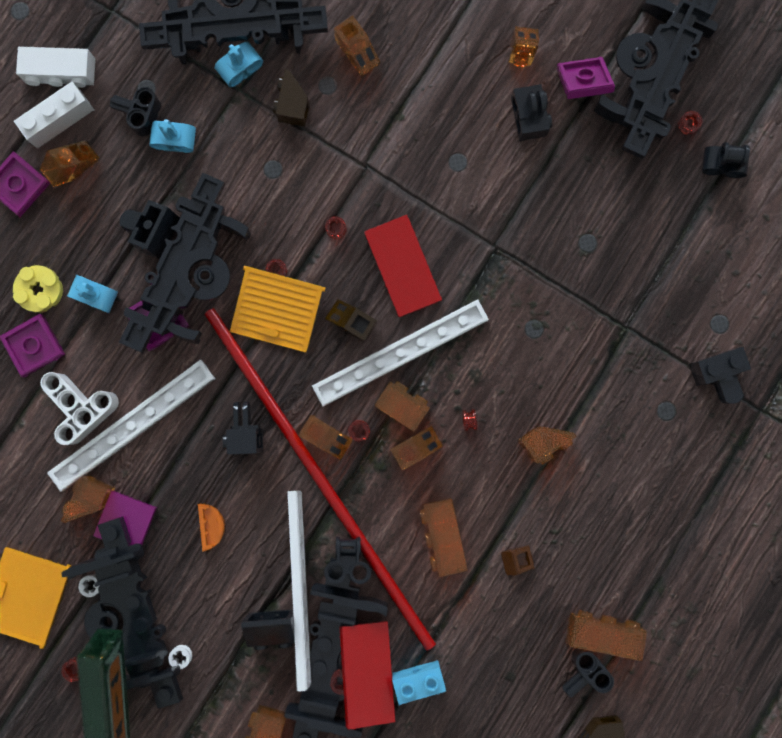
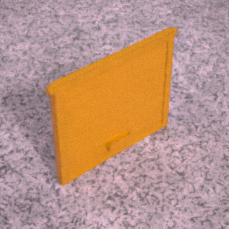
M244 266L243 270H245L230 332L307 352L322 292H325L326 287Z
M5 547L0 560V633L39 645L40 649H44L68 577H62L61 572L72 567V565L67 564V566Z

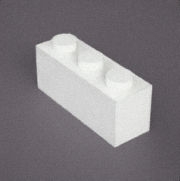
M18 47L16 74L26 84L31 86H39L40 83L61 87L63 84H69L73 81L77 87L82 88L86 85H94L95 57L88 49Z
M72 81L21 115L14 122L26 140L38 149L94 111V108Z

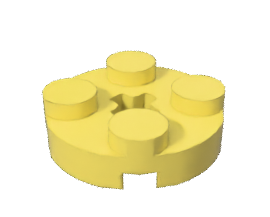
M40 265L24 267L20 270L14 281L13 298L22 308L35 313H43L60 302L63 294V285L59 281L57 274L47 267ZM40 283L43 291L35 295L33 287Z

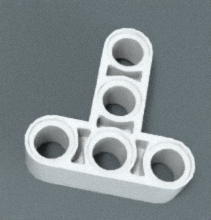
M49 372L42 377L40 382L44 392L68 417L55 429L54 433L56 441L62 445H74L81 442L112 414L119 404L118 397L114 393L107 391H97L87 399L64 374ZM55 378H58L59 386L54 389L52 382ZM73 395L75 397V403L73 406L70 407L68 404V398L69 396ZM107 396L109 403L107 407L103 408L101 406V399ZM86 412H89L91 415V420L88 424L83 421V416ZM69 428L73 431L71 440L66 438V431Z

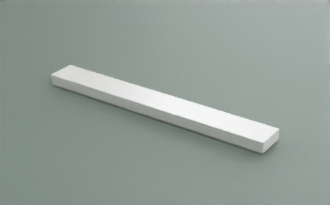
M477 299L312 385L324 407L487 322L489 319Z
M199 360L47 474L60 492H64L214 381L215 377L204 362Z
M288 491L297 691H306L311 685L302 492Z

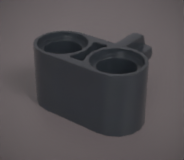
M139 88L135 92L133 100L117 95L110 99V107L112 109L127 113V124L137 135L144 137L151 133L152 122L156 121L161 108L160 100L151 88ZM147 98H152L149 104H144ZM144 119L142 125L136 126L138 120Z
M579 646L575 648L571 659L578 672L562 685L563 691L571 698L589 684L600 693L609 692L614 685V678L587 647ZM589 655L588 663L585 665L579 664L582 656ZM605 674L603 682H595L598 675Z

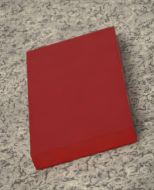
M408 215L364 231L398 318L442 301Z
M388 621L339 626L346 728L350 730L395 722Z

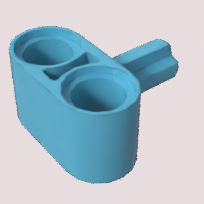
M248 41L237 46L231 44L229 46L230 51L215 64V70L229 87H234L241 83L263 64V59Z
M167 119L164 121H153L149 146L158 150L192 153L194 151L196 128L189 124L170 122Z
M76 275L67 296L110 313L118 291Z

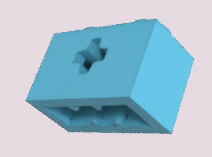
M438 660L392 673V681L399 705L446 692Z

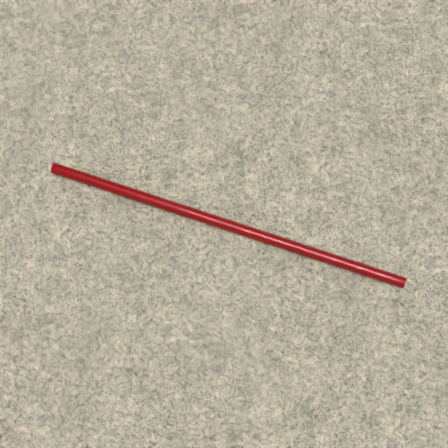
M214 308L208 310L204 314L351 538L356 539V537H360L361 553L425 650H430L436 645L431 635Z

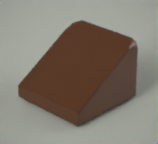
M529 545L501 552L506 575H519L535 569Z

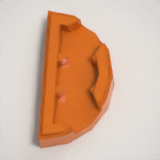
M198 504L202 552L214 548L221 541L225 532V522L217 508L209 504Z

